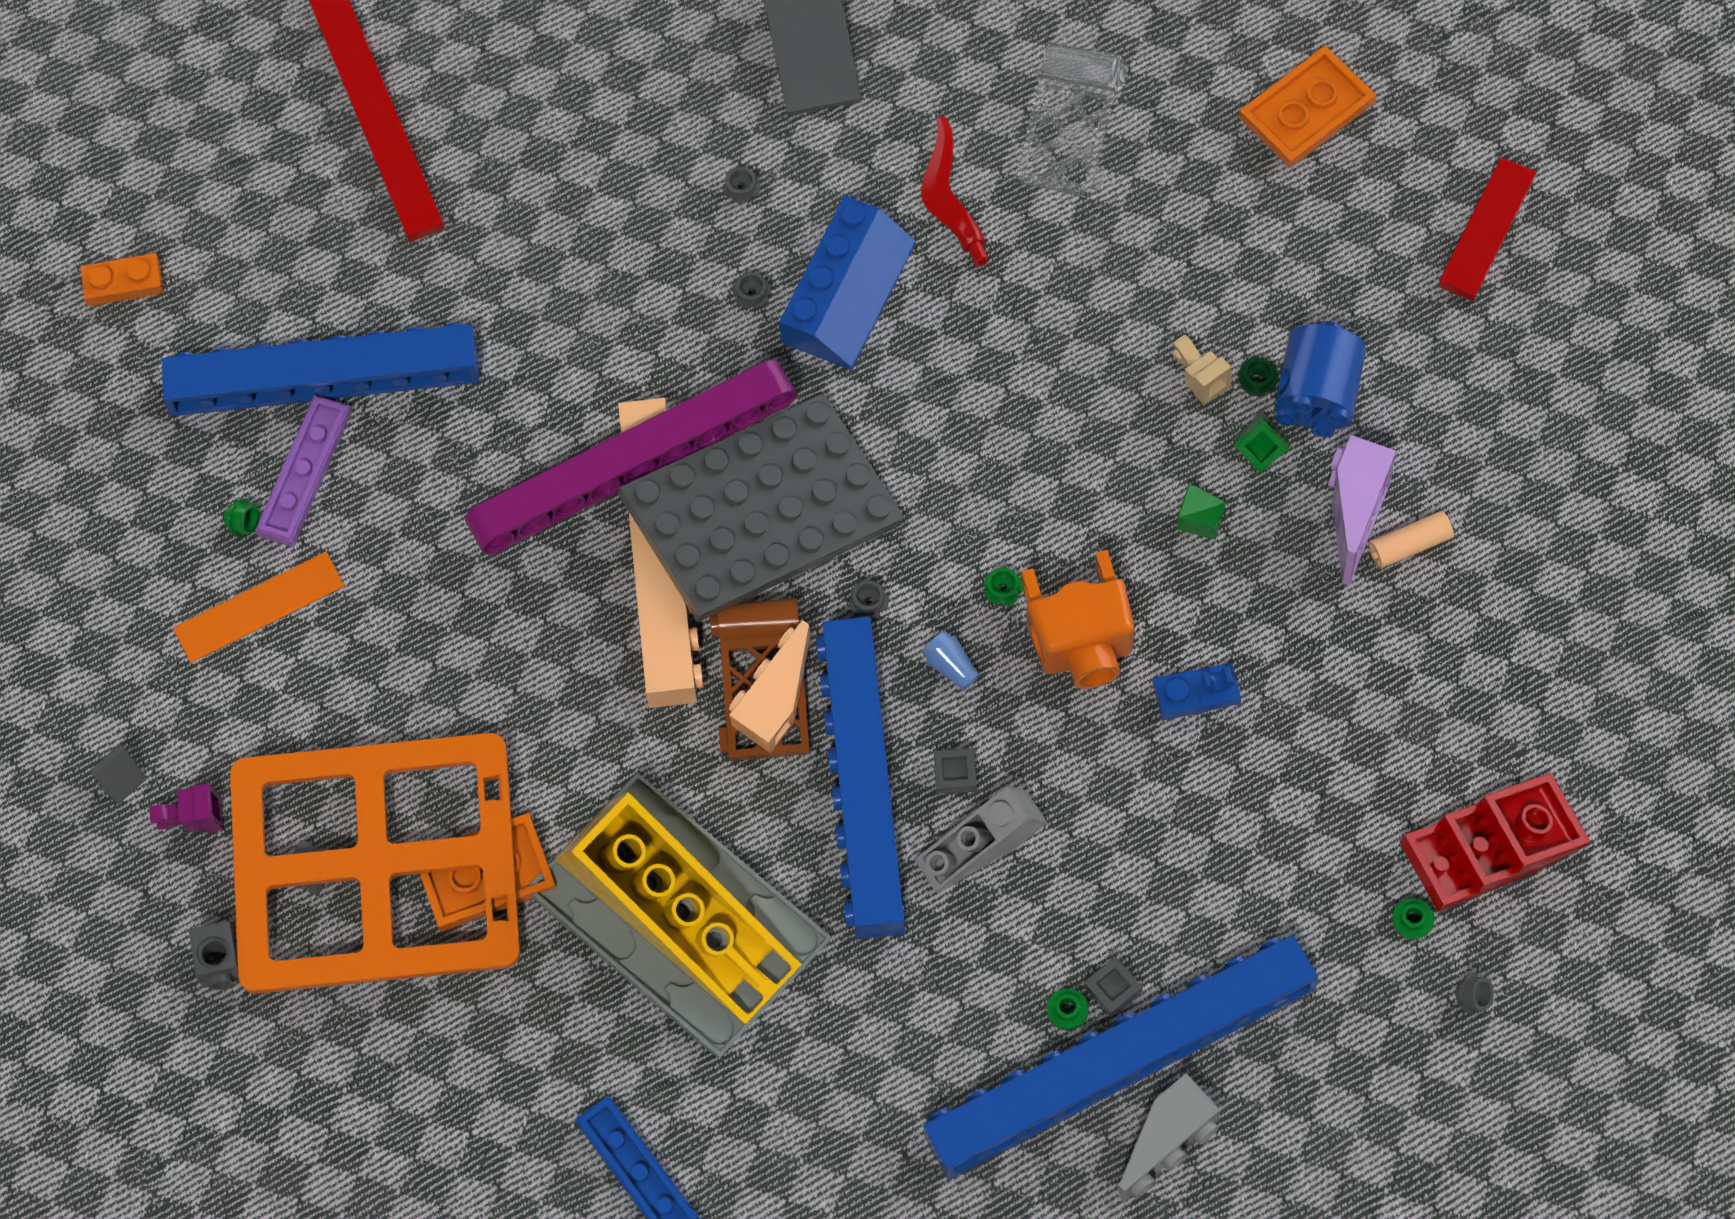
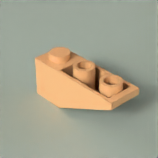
M803 620L796 629L790 627L784 633L778 643L780 650L771 661L765 659L760 664L753 676L756 680L747 692L744 690L740 691L729 707L732 727L769 753L774 750L795 722L811 637L809 624Z

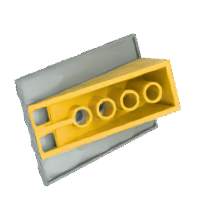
M639 773L635 774L548 864L556 888L540 894H532L533 899L565 928L573 932L600 958L618 971L664 1014L673 1019L700 1045L717 1058H720L832 939L828 933ZM542 872L527 887L545 881Z

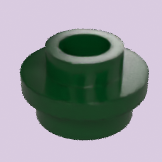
M1253 358L1244 363L1240 368L1238 376L1239 385L1249 395H1267L1277 385V370L1268 360ZM1255 375H1260L1265 380L1263 382H1254L1251 378Z

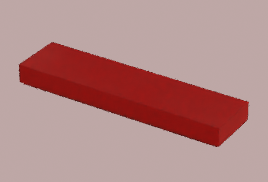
M1500 158L1439 281V288L1473 302L1475 301L1535 180L1537 171L1505 158Z

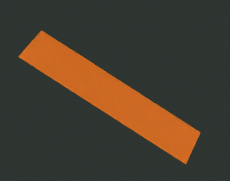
M324 552L173 627L190 663L345 587L328 553Z

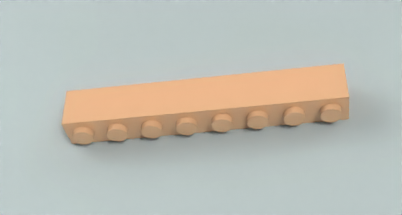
M665 398L618 403L621 433L666 411ZM629 513L645 688L649 708L697 703L696 688H703L701 664H693L692 651H700L697 627H690L689 615L692 612Z

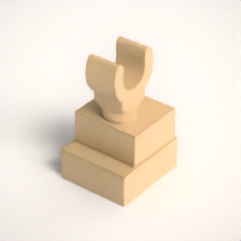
M1185 334L1172 343L1177 349L1172 352L1173 356L1179 363L1187 367L1185 368V384L1193 391L1195 397L1203 405L1231 387V366L1222 356L1217 358L1212 351H1209L1201 357L1193 342Z

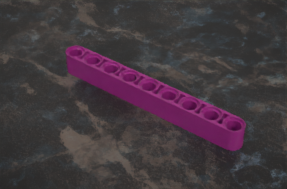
M765 361L475 506L466 514L465 522L482 553L486 555L495 554L619 492L621 486L721 441L786 408L796 399L797 393L778 361Z

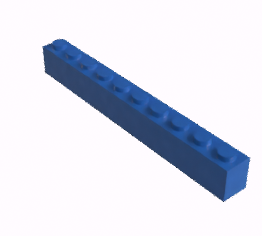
M1294 935L1284 940L1281 937H1275L1265 942L1259 948L1260 952L1247 959L1244 955L1238 956L1227 962L1223 966V971L1210 978L1208 974L1201 975L1190 981L1186 985L1187 989L1175 996H1172L1171 993L1164 994L1150 1003V1009L1138 1015L1134 1012L1127 1013L1114 1021L1113 1028L1101 1034L1098 1031L1090 1032L1076 1042V1047L1064 1053L1061 1050L1053 1051L1039 1061V1066L1027 1072L1024 1069L1016 1070L1002 1080V1085L990 1091L986 1088L977 1090L966 1097L964 1100L965 1104L953 1110L946 1107L930 1115L927 1119L928 1123L923 1125L924 1138L947 1180L1316 990L1318 975Z

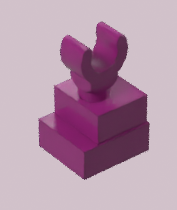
M208 783L177 790L178 805L160 804L149 807L150 823H157L158 830L169 829L181 824L188 832L205 830L207 833L223 831L221 796Z

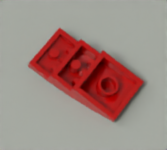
M1548 773L1485 795L1478 804L1446 814L1439 823L1405 834L1399 843L1435 908L1440 912L1540 870L1588 846L1590 840L1553 775Z

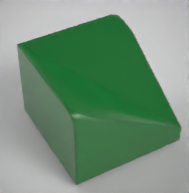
M1263 412L1233 439L1234 446L1260 473L1290 448L1288 438Z
M1188 484L1178 516L1177 530L1216 540L1226 502L1196 486Z

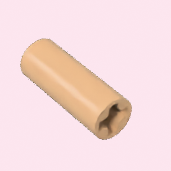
M1439 511L1368 542V546L1375 564L1382 569L1454 538V532L1447 515L1443 511Z

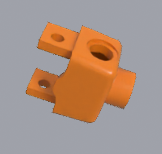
M1108 550L1096 552L1095 570L1099 580L1098 584L1087 583L1083 580L1065 584L1056 594L1045 598L1041 596L1034 569L1022 571V590L1027 603L1026 627L1041 667L1048 674H1057L1070 670L1075 687L1080 689L1099 687L1115 680L1121 673L1117 658L1127 656L1133 650L1134 621L1125 582L1122 579L1116 580Z

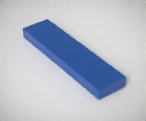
M609 1095L575 1119L576 1125L646 1219H700Z

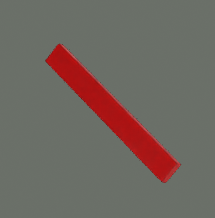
M308 0L409 243L444 230L443 221L350 1Z

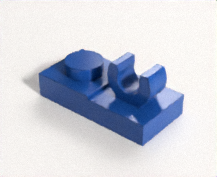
M1232 662L1153 678L1152 685L1162 721L1241 704V696Z

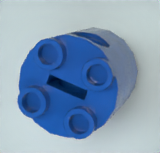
M1320 321L1292 329L1287 340L1274 405L1276 409L1275 420L1283 425H1298L1311 428V432L1319 437H1332L1336 429H1342L1350 425L1354 416L1366 353L1364 341L1356 334L1345 330L1342 325L1331 321Z

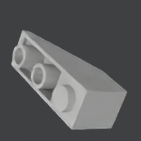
M1006 786L914 860L935 893H940L1017 848L1048 822L1026 790Z
M1187 1073L1159 1095L1152 1104L1119 1184L1118 1197L1123 1202L1132 1195L1136 1198L1143 1196L1155 1184L1156 1181L1153 1177L1164 1168L1168 1171L1176 1168L1186 1158L1187 1153L1185 1150L1196 1141L1199 1144L1205 1143L1219 1129L1216 1124L1219 1122L1220 1109Z

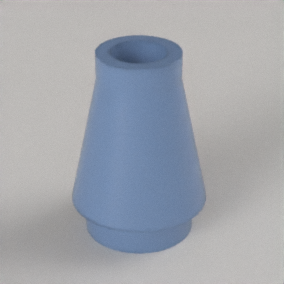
M943 631L922 650L923 655L927 658L925 663L957 684L962 691L970 687L980 677V673L974 668L955 635L950 636L946 631Z

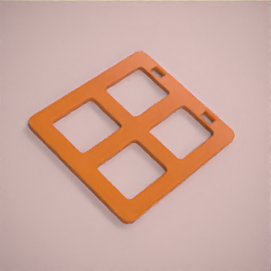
M495 733L245 757L233 764L230 770L237 960L238 979L244 990L252 994L506 969L517 963L520 958V937L507 747L501 736ZM468 765L477 768L480 831L474 836L396 844L388 841L385 778L388 774ZM338 778H352L355 780L358 842L354 847L277 856L266 854L263 791L267 786ZM498 779L500 800H486L485 781ZM479 868L483 871L487 935L484 939L397 948L394 946L390 882L394 877ZM353 880L360 883L363 948L359 952L278 961L270 958L267 898L270 890L274 888ZM506 898L508 921H494L492 901Z

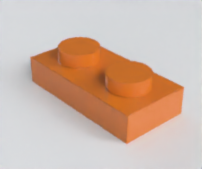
M157 253L80 266L84 300L87 307L163 293L160 262Z

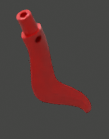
M941 116L937 119L936 144L923 178L921 198L927 210L955 234L962 250L970 253L975 266L981 267L989 262L988 255L983 247L986 240L974 219L950 189L949 181L954 148L953 133L949 121L946 117Z

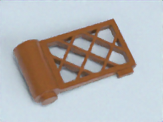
M797 598L738 603L710 617L711 636L720 638L727 727L719 728L721 754L729 753V761L810 754L804 675L798 702L799 721L795 718L793 724L800 730L801 744L783 745L779 742L771 753L758 744L754 748L737 750L736 736L739 731L732 727L729 716L731 713L729 707L733 697L743 686L750 689L753 684L749 679L756 672L760 664L778 648V643L784 633L790 627L796 629L800 624ZM766 649L762 655L756 651ZM747 651L757 660L742 676L730 666V652ZM731 675L738 680V682L733 686V688Z

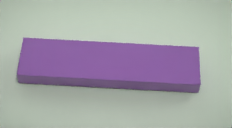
M313 396L255 529L257 536L288 546H295L351 416L352 410L349 405Z

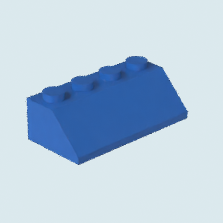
M844 195L779 321L781 343L852 371L916 245V240L881 209Z

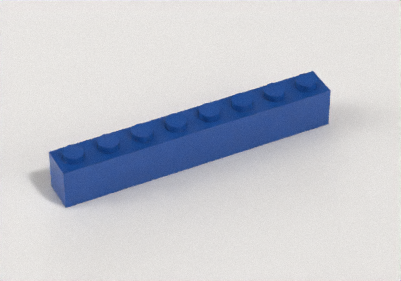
M457 322L449 323L439 328L411 327L405 331L393 333L373 331L366 336L356 337L336 335L328 338V340L311 342L299 339L283 345L256 344L251 348L237 350L218 348L210 353L201 354L180 352L173 357L162 358L163 400L171 417L312 401L314 395L325 399H337L480 383L477 340L473 325Z
M871 617L822 622L824 636L816 637L818 661L826 660L828 673L820 674L822 698L830 697L832 709L824 711L826 735H834L836 747L828 749L830 773L838 772L840 786L832 787L834 811L842 810L844 824L836 825L838 849H846L848 863H840L842 888L850 887L852 901L844 902L846 927H855L856 940L905 935Z

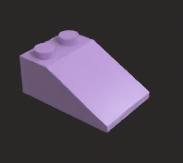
M1350 435L1346 448H1337L1331 465L1333 471L1328 486L1334 488L1332 508L1342 583L1348 586L1352 582L1390 486L1396 450Z

